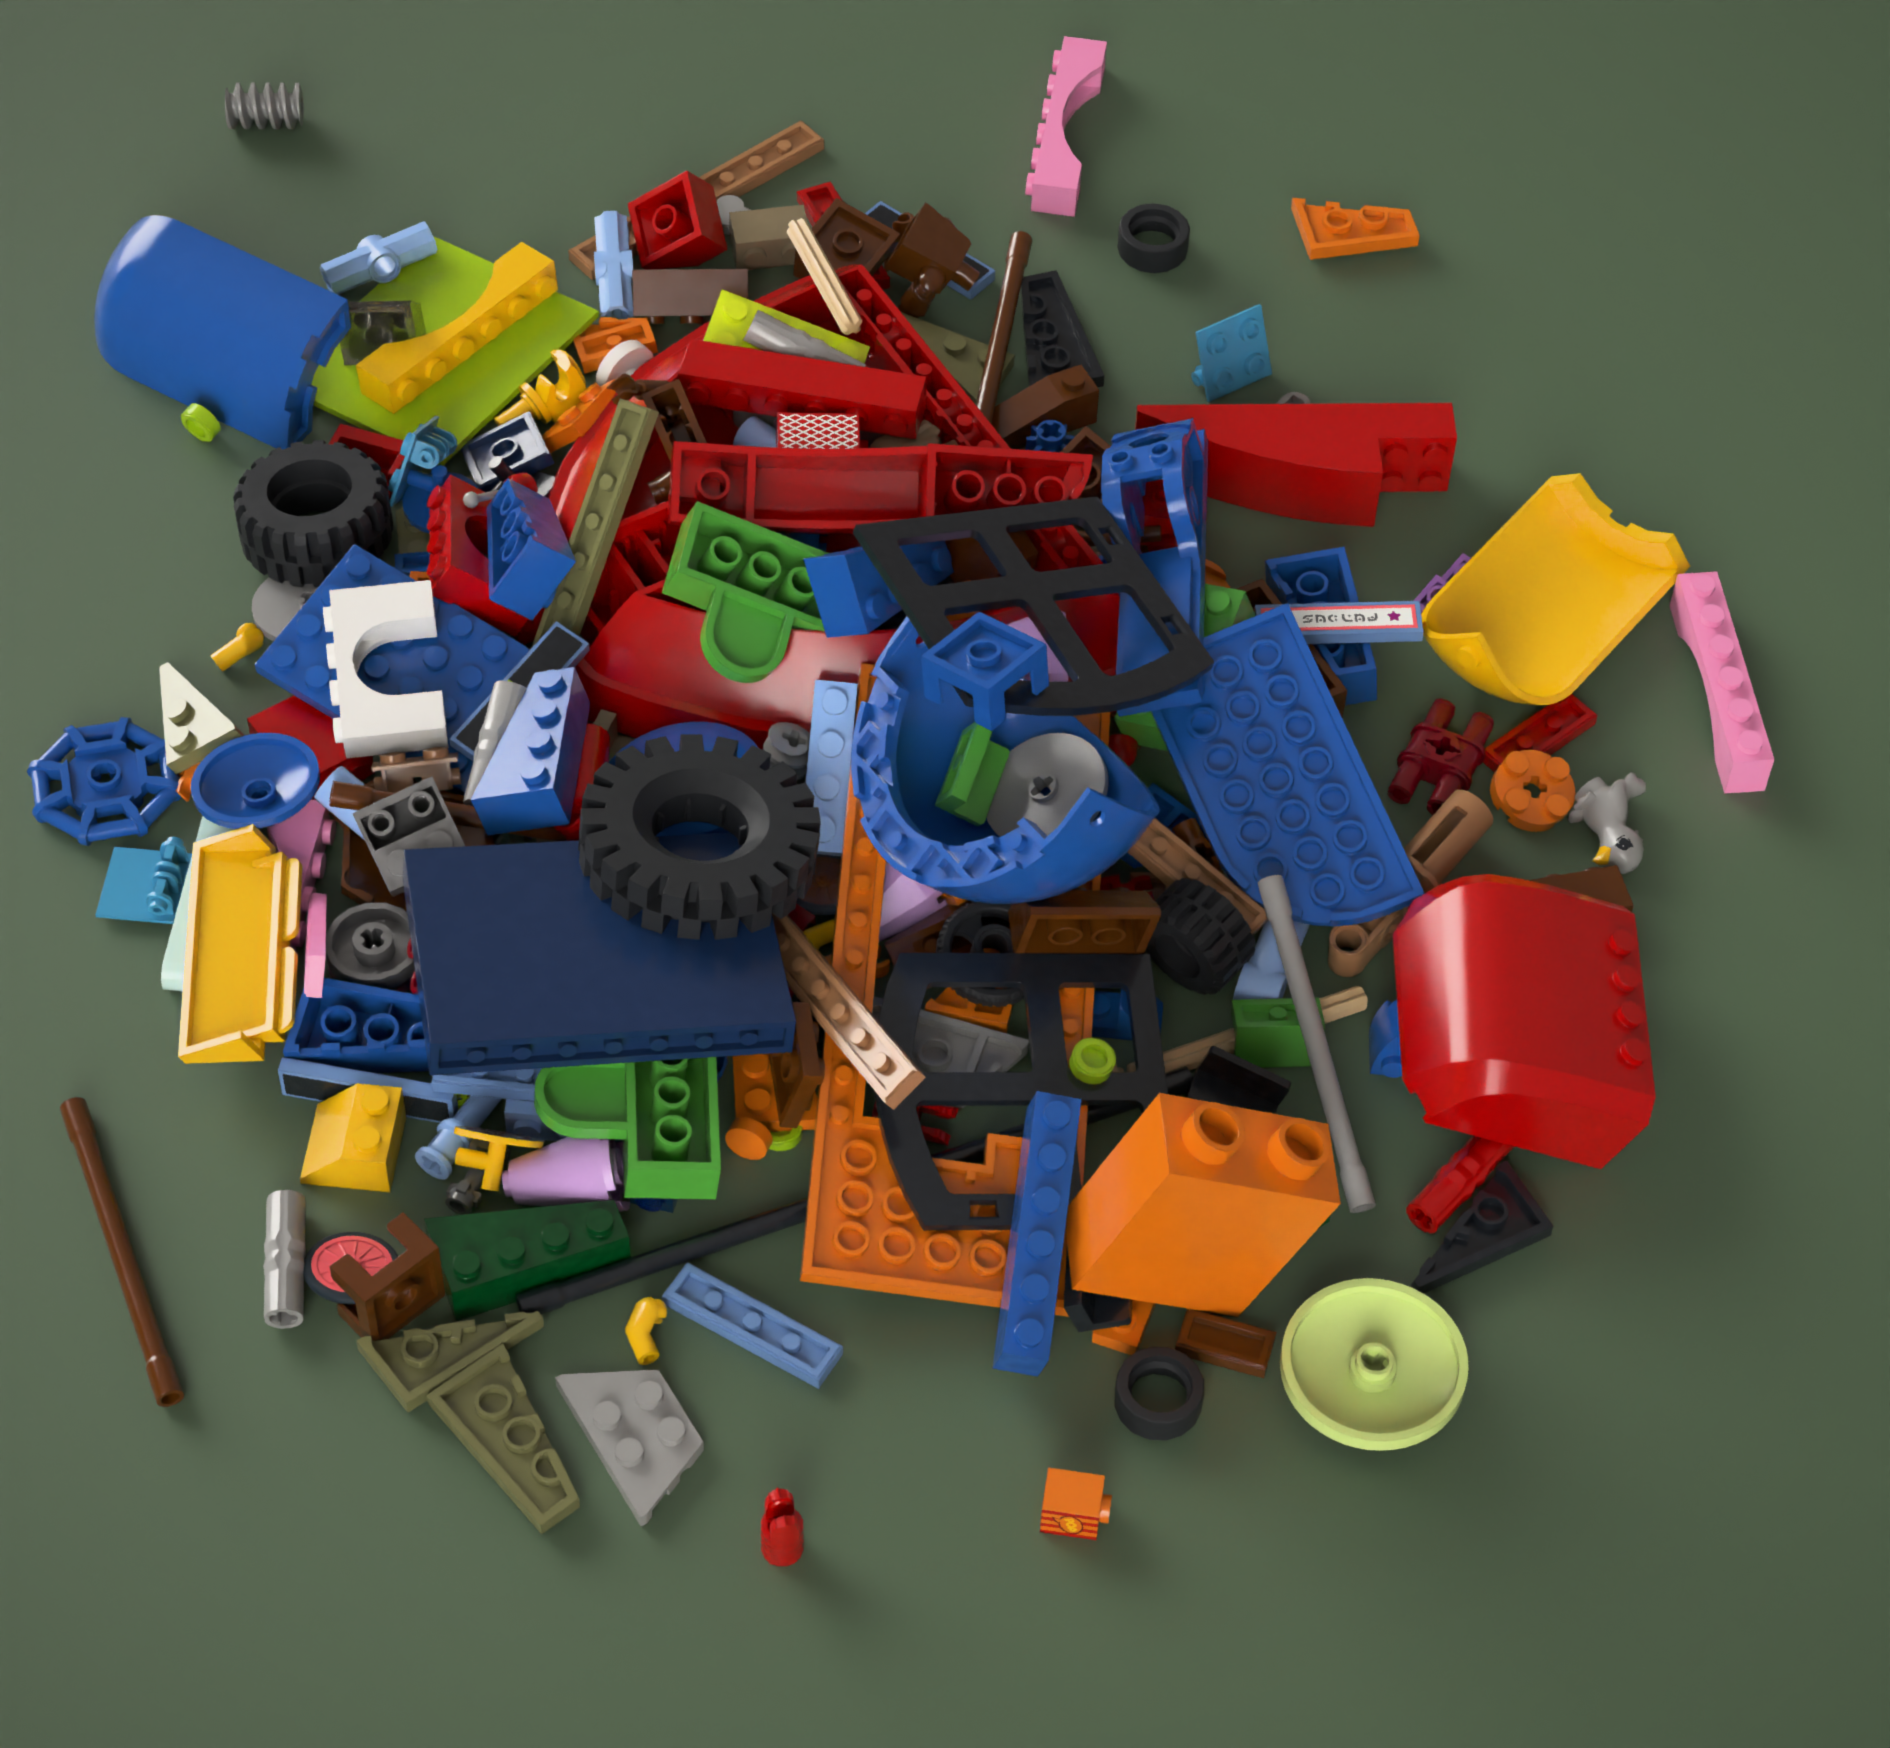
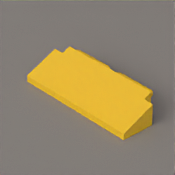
M254 824L193 843L178 1057L185 1064L264 1061L265 1043L285 1042L286 1032L295 1023L298 954L290 947V940L296 937L300 927L302 864L296 858H288L283 852L276 853V847Z

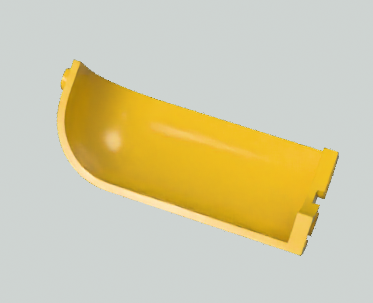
M1581 473L1551 476L1429 601L1421 613L1423 636L1434 652L1451 670L1476 688L1514 703L1528 705L1554 704L1567 698L1584 682L1676 583L1677 575L1684 574L1690 568V565L1673 533L1648 531L1633 523L1625 527L1612 519L1610 515L1613 510L1598 499Z

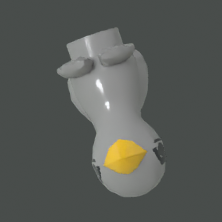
M1630 772L1625 779H1619L1611 786H1608L1600 777L1588 781L1576 793L1574 798L1577 801L1574 805L1575 810L1571 811L1568 817L1570 823L1580 822L1584 819L1588 827L1598 835L1600 846L1592 862L1597 865H1605V867L1617 865L1621 874H1626L1636 869L1642 861L1644 851L1643 839L1639 836V831H1634L1626 826L1628 801L1646 792V783L1642 779L1637 778L1635 773Z

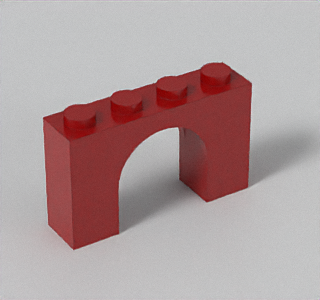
M450 474L442 487L437 485L432 490L427 501V507L430 508V518L427 523V530L430 531V540L427 545V552L430 553L427 575L429 580H431L433 596L448 604H456L484 622L516 637L528 621V618L489 600L488 558L481 552L488 555L487 506L492 500L479 502L474 508L467 507L463 502V497L467 492H475L476 494L485 492Z

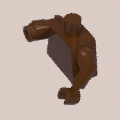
M925 202L915 216L909 212H904L898 217V221L892 223V229L900 233V240L885 268L912 282L900 299L901 303L898 306L900 312L916 318L925 316L935 295L940 294L950 280L966 291L971 289L980 275L978 270L963 261L971 246V242L954 226L949 218L943 217Z
M625 373L607 386V389L614 390L618 394L612 399L614 404L618 405L620 398L629 401L635 396L638 400H644L647 408L659 412L655 428L670 462L674 441L707 443L679 379L672 382L642 379L635 381L630 375ZM670 471L647 482L657 505L668 501Z

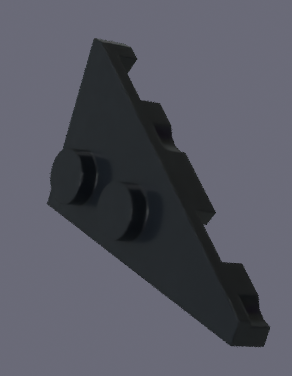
M1507 1160L1497 1167L1494 1177L1484 1190L1478 1192L1469 1210L1464 1211L1444 1237L1443 1244L1433 1257H1429L1420 1268L1419 1275L1411 1284V1288L1424 1294L1551 1236L1554 1226Z

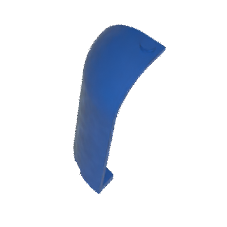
M159 215L146 216L138 220L116 246L99 284L94 314L95 336L98 349L105 361L115 370L187 406L192 403L199 404L210 411L218 421L276 449L281 447L282 450L291 447V443L303 441L312 431L313 404L318 389L311 385L314 374L319 365L326 367L334 349L351 328L348 299L183 222Z

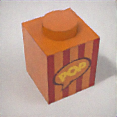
M1048 1467L1040 1532L1097 1540L1099 1523L1108 1524L1112 1500V1495L1103 1494L1105 1475Z

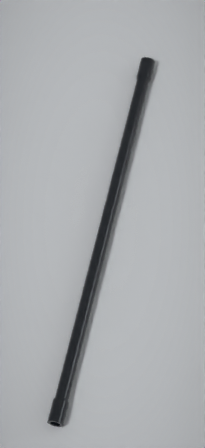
M1186 1066L1165 1073L1168 1094L1181 1096L1187 1093L1192 1074ZM1088 1105L1087 1125L1138 1107L1133 1105ZM1024 1123L994 1134L1023 1138ZM987 1136L932 1154L931 1157L967 1163L981 1162L984 1160V1146ZM808 1197L560 1282L553 1281L515 1294V1299L519 1312L534 1313L538 1311L542 1315L562 1308L565 1304L806 1222Z

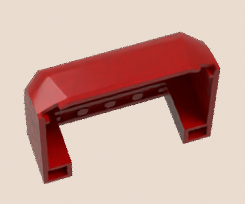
M1493 874L1463 876L1438 885L1409 904L1408 911L1393 933L1402 1080L1410 1094L1416 1093L1426 1111V1114L1422 1117L1424 1122L1602 1169L1648 1126L1656 1098L1635 914L1624 906L1552 885Z

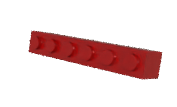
M694 339L689 341L678 372L679 380L689 403L777 417V412L859 414V427L861 431L894 437L916 439L926 407L925 376Z

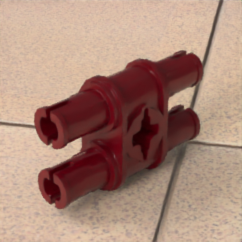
M1435 699L1424 721L1413 727L1410 733L1411 739L1406 749L1401 751L1397 758L1399 769L1388 788L1389 798L1399 804H1408L1420 780L1434 784L1436 787L1427 802V810L1433 815L1455 790H1469L1472 784V775L1477 766L1482 764L1486 757L1484 745L1494 728L1493 718L1485 713L1475 712L1463 734L1459 735L1447 730L1455 715L1456 708L1454 704L1446 699Z

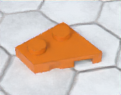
M615 379L602 386H599L597 383L590 385L579 395L578 398L581 401L566 410L558 418L557 422L542 435L550 453L585 435L616 392L614 390L607 389V386L615 381Z

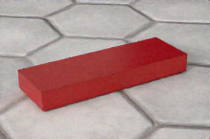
M1571 694L1564 700L1545 706L1485 747L1486 757L1483 763L1495 773L1507 755L1513 751L1536 750L1552 755L1594 726L1598 715Z

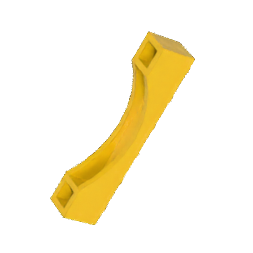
M520 242L494 262L493 273L486 290L477 302L463 315L446 326L426 335L405 341L383 344L357 363L356 370L361 394L393 414L406 404L412 402L418 395L441 380L463 361L469 359L471 355L495 339L517 320L523 318L529 311L545 299L551 297L558 290L554 261L525 243Z

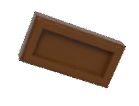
M1187 1309L1175 1350L1186 1354L1191 1359L1264 1379L1277 1332L1205 1312Z

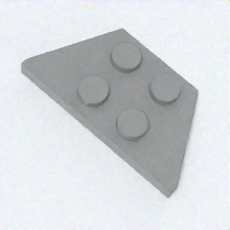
M874 996L872 1014L878 1020L883 999ZM920 1009L914 1038L912 1061L921 1072H1007L1027 1055L1029 1040Z
M659 1370L561 1374L555 1377L557 1389L639 1525L647 1524L652 1518V1510L665 1494L670 1495L680 1482L682 1472L690 1468L704 1451L702 1438Z

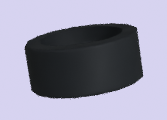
M1151 203L1136 206L1128 210L1121 218L1117 244L1120 257L1129 266L1139 271L1160 273L1172 270L1186 259L1190 227L1187 219L1178 210L1168 205ZM1145 231H1157L1170 236L1174 241L1165 245L1155 246L1144 244L1133 236Z
M1152 1346L1136 1351L1123 1362L1116 1378L1114 1407L1120 1421L1132 1433L1148 1440L1166 1441L1182 1436L1195 1425L1202 1411L1204 1378L1198 1365L1186 1354L1170 1347ZM1152 1374L1166 1375L1177 1380L1186 1389L1187 1399L1184 1405L1177 1410L1167 1413L1153 1412L1141 1407L1133 1399L1132 1387L1141 1377Z

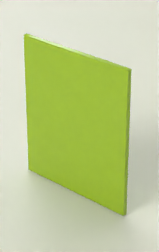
M434 237L438 248L436 254L401 268L399 275L395 279L387 283H379L349 310L350 330L334 349L326 367L318 366L311 385L318 388L314 406L364 430L404 440L409 432L413 433L416 431L420 424H425L434 416H439L437 427L451 432L457 439L456 450L438 463V465L444 466L520 393L518 388L525 382L529 384L554 360L550 352L553 350L564 351L573 342V339L581 335L599 317V311L555 292L551 297L545 299L523 318L517 320L495 339L471 355L469 359L463 361L441 380L418 395L412 402L406 404L393 414L361 394L356 364L383 344L423 336L454 321L477 302L486 290L493 273L494 263ZM361 302H395L383 304H361Z

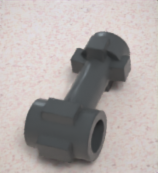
M472 1139L468 1149L487 1152L489 1141ZM509 1147L506 1148L503 1170L506 1168L510 1158L511 1149ZM470 1168L463 1181L461 1180L459 1184L451 1182L446 1190L447 1199L445 1200L449 1209L457 1214L464 1215L469 1214L473 1207L478 1208L482 1201V1194L477 1191L482 1184L484 1170Z

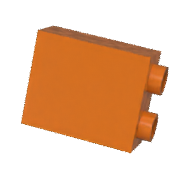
M1159 1093L1068 1205L1066 1237L1072 1290L1239 1317L1341 1204L1329 1124Z

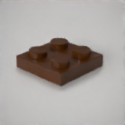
M792 1002L796 1019L792 1052L769 1053L780 1127H798L804 1112L809 1111L811 1108L813 1093L817 1085L823 1083L825 1076L824 1059L818 1058L817 1052L819 1026L816 1021H812L810 1003Z

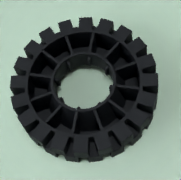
M681 734L679 751H674L666 736L646 740L644 755L633 745L616 754L615 766L605 762L594 773L593 784H587L582 797L578 850L580 851L579 863L583 876H590V888L601 901L612 897V911L628 921L643 909L641 927L660 934L663 933L671 919L679 920L677 938L700 940L701 922L710 923L715 940L737 937L739 919L751 933L770 926L771 914L776 915L780 919L787 916L796 908L797 897L804 899L811 887L812 876L815 874L821 825L819 807H813L814 795L806 783L796 785L797 773L783 761L770 768L771 754L752 745L741 758H738V740L717 736L712 751H704L702 734ZM705 822L719 826L732 833L738 839V844L742 845V847L733 854L721 859L698 861L671 853L659 843V838L656 835L674 824Z

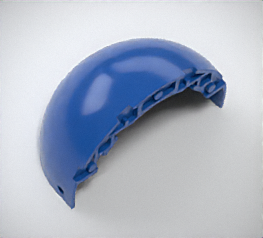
M906 617L880 654L871 673L872 676L876 677L868 703L861 701L852 741L851 775L853 794L861 802L864 817L860 819L862 826L879 854L894 869L914 881L956 898L990 904H1018L1054 897L1092 880L1115 864L1147 830L1158 815L1159 807L1149 789L1128 765L1074 716H1036L1006 713L1005 721L992 731L990 737L991 741L1007 748L1010 752L1019 744L1040 735L1049 733L1072 734L1089 742L1102 757L1108 772L1107 795L1087 787L1058 828L1048 836L1036 823L1023 817L1017 822L1020 827L999 837L989 825L987 818L984 824L975 826L935 806L962 730L975 722L974 708L965 706L954 687L943 680L944 702L937 704L925 698L921 656L929 649L924 641L916 644L919 634L909 618ZM1022 677V678L1020 679V680L1028 681V680H1027L1026 678H1024V677ZM1046 787L1041 791V794L1046 796L1051 790ZM1100 811L1094 821L1090 822L1092 815Z

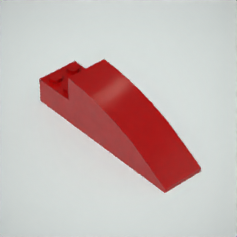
M1452 403L1137 405L1135 430L1188 419L1194 420L1197 430L1205 429L1208 439L1207 496L1247 509L1293 519L1374 527L1380 492L1447 491L1457 442Z

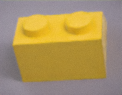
M357 1083L318 1103L301 1172V1184L390 1193L406 1122L402 1088Z

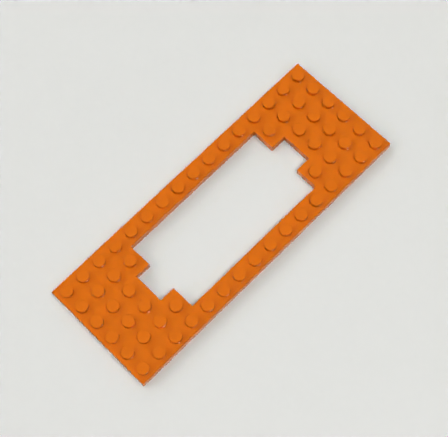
M861 663L854 728L861 701L868 703L876 677L871 675L875 667L873 664ZM1110 712L1074 716L1108 746ZM850 762L831 966L872 1013L886 860L873 846L860 821L864 814L860 799L853 794ZM1101 874L1078 887L1086 888L1087 890H1100ZM1095 988L1059 989L1067 1066L1069 1069V1059L1075 1045L1082 1039L1092 1038ZM824 1030L822 1058L825 1063V1076L823 1083L819 1085L800 1281L1000 1308L1010 1230L923 1231L904 1198L890 1165L879 1126V1119L863 1116L866 1080ZM1081 1105L1076 1139L1082 1188L1084 1183L1088 1105ZM988 1133L985 1139L983 1165L932 1158L946 1189L952 1194H1015L1023 1138ZM970 1205V1217H996L995 1205ZM1065 1230L1055 1315L1069 1317L1064 1309L1067 1253Z

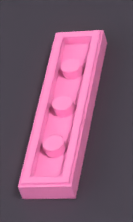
M311 893L309 895L306 924L304 994H306V997L322 998L326 960L327 894Z

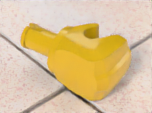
M563 350L551 351L550 354L558 367V382L554 385L548 378L540 374L535 390L526 382L520 385L518 388L521 393V400L499 416L493 418L495 423L498 424L497 426L529 411L533 418L541 420L546 425L550 421L556 422L566 410L577 405L581 401L578 398L579 395L586 389V381L573 357Z

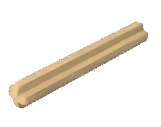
M803 218L797 221L791 220L788 223L789 229L787 234L841 332L845 335L857 334L861 330L862 319L811 227Z

